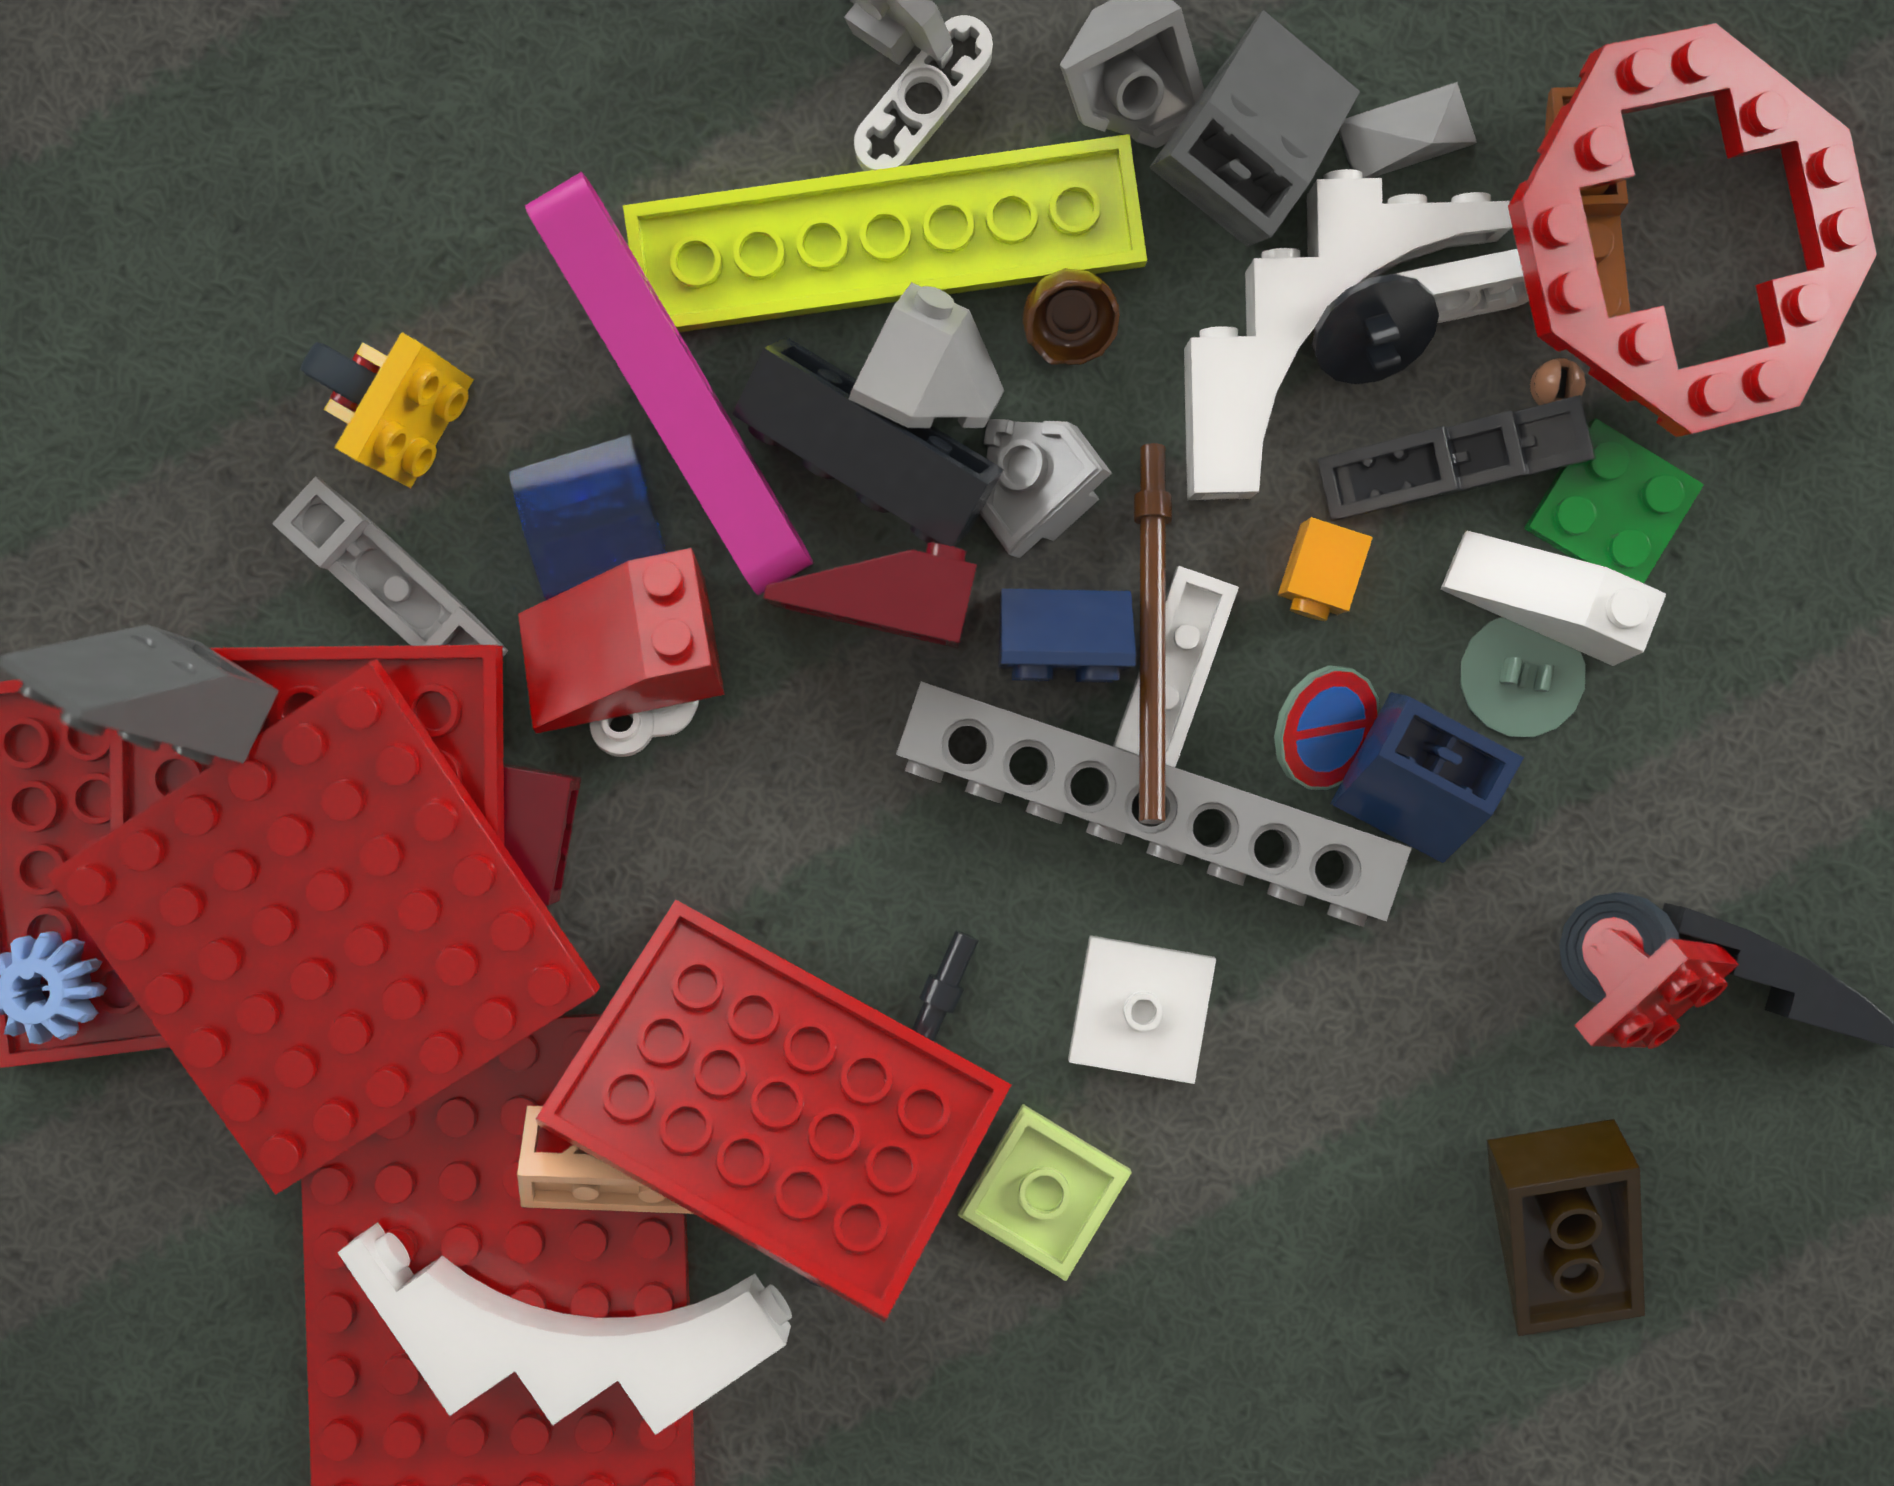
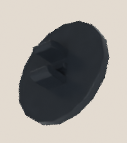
M1398 274L1371 277L1346 289L1326 307L1315 326L1312 348L1321 370L1336 381L1355 385L1381 381L1403 371L1423 354L1435 335L1439 318L1435 298L1431 291L1417 279Z

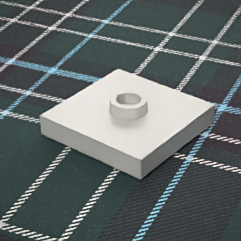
M1090 935L1068 1057L1069 1062L1195 1084L1216 958Z

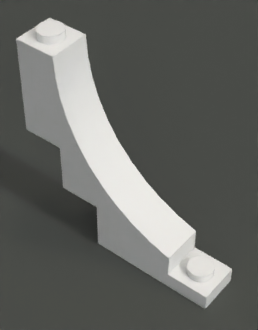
M378 1222L358 1235L338 1252L449 1416L515 1371L552 1425L619 1381L656 1435L783 1348L787 1343L791 1328L788 1320L792 1318V1314L785 1299L773 1285L764 1288L756 1274L751 1275L728 1290L696 1304L664 1313L636 1317L595 1318L563 1314L543 1309L499 1293L466 1274L443 1255L414 1275L408 1267L410 1258L402 1242L394 1234L385 1233Z

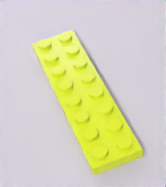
M1130 134L623 205L629 248L679 332L897 302L911 282L921 287H935L947 294L1039 282L1043 277L1064 268L1089 271L1097 274L1145 267L1147 263Z

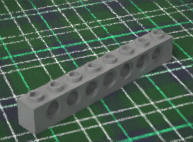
M922 681L920 682L896 755L908 759L905 771L938 783H941L944 772L969 780L965 792L1000 804L1005 792L1029 800L1025 811L1029 814L1062 824L1065 813L1089 820L1086 833L1121 845L1126 833L1148 840L1150 843L1146 853L1176 864L1183 865L1186 854L1210 861L1207 874L1243 886L1247 874L1269 881L1268 895L1300 906H1304L1307 895L1331 903L1327 915L1364 927L1368 915L1387 922L1411 851L1410 847L1166 764L1165 822L1148 825L1140 824L1132 813V801L1136 794L1139 793V755ZM963 726H971L978 729L986 741V749L983 756L971 764L956 761L948 749V741L951 734ZM1029 746L1037 749L1043 755L1045 771L1038 781L1031 784H1022L1017 782L1011 775L1009 763L1012 755L1018 749ZM1086 767L1098 770L1105 781V790L1102 797L1092 804H1081L1076 801L1070 788L1073 776L1079 770ZM1215 809L1224 820V832L1215 843L1202 845L1196 840L1193 833L1194 820L1202 811ZM1276 830L1284 842L1283 854L1275 863L1262 865L1254 854L1255 841L1263 832ZM1335 850L1343 860V873L1335 883L1322 885L1315 874L1316 862L1325 852Z

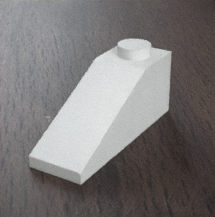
M1471 531L1464 533L1440 589L1612 666L1644 652L1666 596L1664 592L1607 567Z

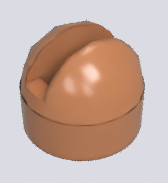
M1565 358L1547 361L1541 365V368L1538 367L1531 378V394L1538 405L1563 399L1556 398L1560 385L1561 368L1567 371L1564 399L1578 395L1582 396L1586 386L1585 375L1577 363Z

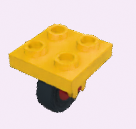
M402 332L388 356L362 342L357 353L350 359L331 347L316 342L310 348L300 369L308 377L333 390L323 410L348 424L334 448L409 488L413 486L417 477L425 474L431 467L436 456V444L449 422L457 419L463 412L468 401V389L474 379L428 347Z

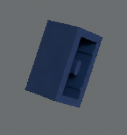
M1001 589L998 668L1012 669V681H1050V679H1053V670H1076L1075 682L1114 683V681H1119V671L1135 667L1136 650L1131 591Z
M1390 692L1330 804L1444 863L1493 815L1524 757L1412 697Z

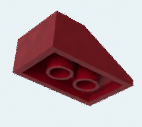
M928 542L926 553L908 550L766 585L763 598L777 608L958 649L977 564L965 562L966 551L963 549Z

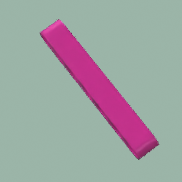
M581 171L525 205L526 211L753 591L757 595H761L765 592L766 585L785 581L812 565L813 560L806 546L585 174Z

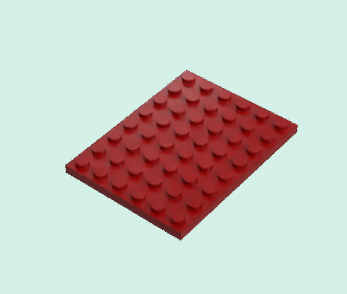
M602 1014L561 1015L301 1179L311 1486H695L693 1409L655 1435L619 1381L552 1425L518 1374L514 1371L449 1416L338 1254L354 1238L378 1222L385 1233L394 1234L402 1242L410 1258L408 1267L414 1275L443 1255L466 1274L499 1293L532 1306L563 1314L595 1318L636 1317L664 1313L689 1306L686 1213L521 1207L517 1173L527 1106H544ZM540 1128L536 1152L563 1153L573 1145L545 1128Z

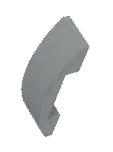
M315 476L272 523L321 568L328 569L411 646L501 645L503 646V656L508 652L506 647L454 595L377 525L319 477Z

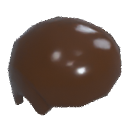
M1064 268L1043 277L1028 294L1023 312L1025 336L1028 345H1031L1048 364L1059 365L1065 363L1067 365H1081L1102 356L1118 334L1120 310L1116 297L1110 287L1100 277L1089 271Z

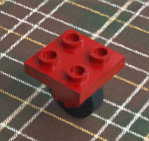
M1623 892L1597 895L1578 906L1564 925L1559 945L1562 968L1571 985L1588 1000L1598 1003L1574 1025L1591 1046L1647 1047L1648 1049L1660 1046L1679 1030L1680 1025L1676 1020L1693 1005L1695 1007H1702L1708 1004L1726 989L1728 982L1724 978L1739 965L1722 945L1679 940L1678 932L1667 913L1647 898Z

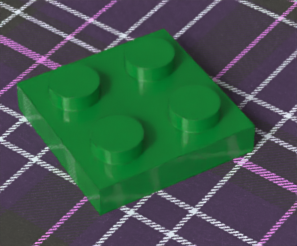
M1595 418L1589 421L1588 424L1596 459L1560 468L1524 529L1573 559L1607 567L1644 584L1704 484Z

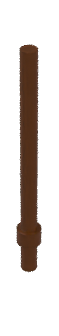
M1157 443L1145 444L1140 447V492L1134 494V522L1140 524L1139 822L1146 824L1165 822L1166 524L1172 521V494L1166 491V447Z

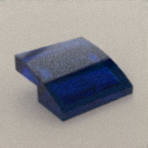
M630 435L508 471L526 542L546 600L627 561L666 553L658 519L649 500L639 457Z

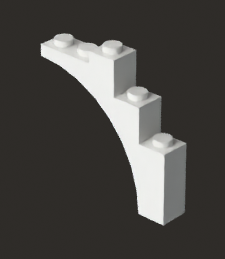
M1343 169L1324 174V179H1317L1307 194L1308 257H1300V250L1294 248L1270 249L1262 252V258H1254L1245 272L1247 336H1238V329L1235 327H1210L1200 330V337L1190 338L1184 348L1187 500L1250 499L1259 492L1263 439L1277 390L1299 347L1315 328L1326 307L1346 289L1371 277H1376L1399 263L1448 247L1497 242L1512 228L1508 211L1510 201H1491V195L1488 193L1472 192L1456 195L1451 198V202L1427 203V196L1422 194H1402L1389 198L1388 204H1382V178H1363L1362 172L1359 170Z

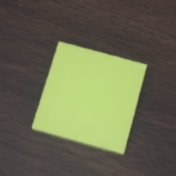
M1022 1104L957 1211V1216L1066 1281L1132 1172L1128 1167Z

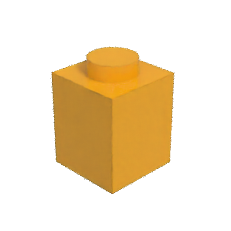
M1310 517L1300 524L1278 596L1293 600L1290 611L1319 621H1327L1329 613L1338 615L1349 611L1373 537Z

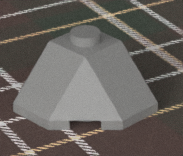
M1110 0L1091 11L1060 63L1078 120L1083 125L1104 132L1106 129L1125 135L1130 134L1136 142L1154 148H1159L1168 142L1204 91L1182 9L1173 0Z
M911 282L893 306L852 388L849 400L907 428H930L934 417H959L957 421L962 428H984L998 405L1004 388L970 310L954 303L953 298L949 294L938 288L930 286L921 287Z

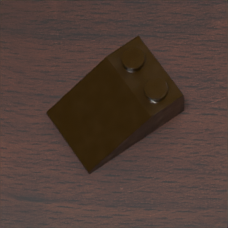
M1615 1119L1487 1140L1490 1185L1518 1336L1645 1316L1640 1167Z

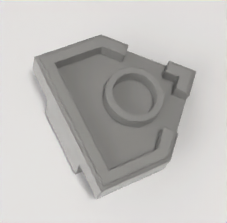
M850 0L854 5L844 16L855 36L898 65H900L914 46L939 61L952 45L949 31L937 5L932 0Z
M989 419L986 423L984 445L988 446L987 459L1004 469L980 514L1008 554L1021 558L1042 537L1052 541L1057 539L1094 505L1099 498L1093 490L1112 472L1079 428L1069 422L1043 421V423Z

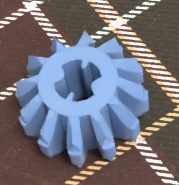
M49 931L39 934L37 939L29 935L19 937L10 943L11 953L0 954V1015H8L4 1034L16 1036L26 1032L29 1043L33 1044L48 1042L53 1035L63 1040L77 1034V1031H79L78 1022L85 1023L91 1021L99 1013L89 998L103 995L107 987L99 982H91L90 973L97 971L102 961L96 958L81 961L85 942L73 939L63 944L60 933ZM42 976L47 980L49 985L40 984V979ZM42 990L50 991L49 998L43 994Z

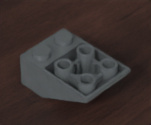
M1262 10L1149 168L1248 247L1273 236L1310 184L1360 91L1267 12Z
M142 625L4 654L0 657V667L23 682L19 692L41 704L62 708L63 711L59 719L67 725L95 736H102L106 727L118 730L117 734L123 739L154 751L159 750L162 742L172 744V749L179 754L204 764H211L215 756L244 763L279 692L199 641L150 625Z

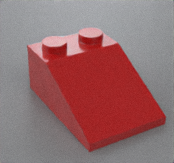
M692 548L627 561L518 614L532 726L536 734L725 695L706 581Z

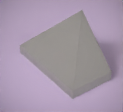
M1457 82L1345 118L1338 131L1350 169L1361 171L1363 178H1373L1474 145L1477 142Z

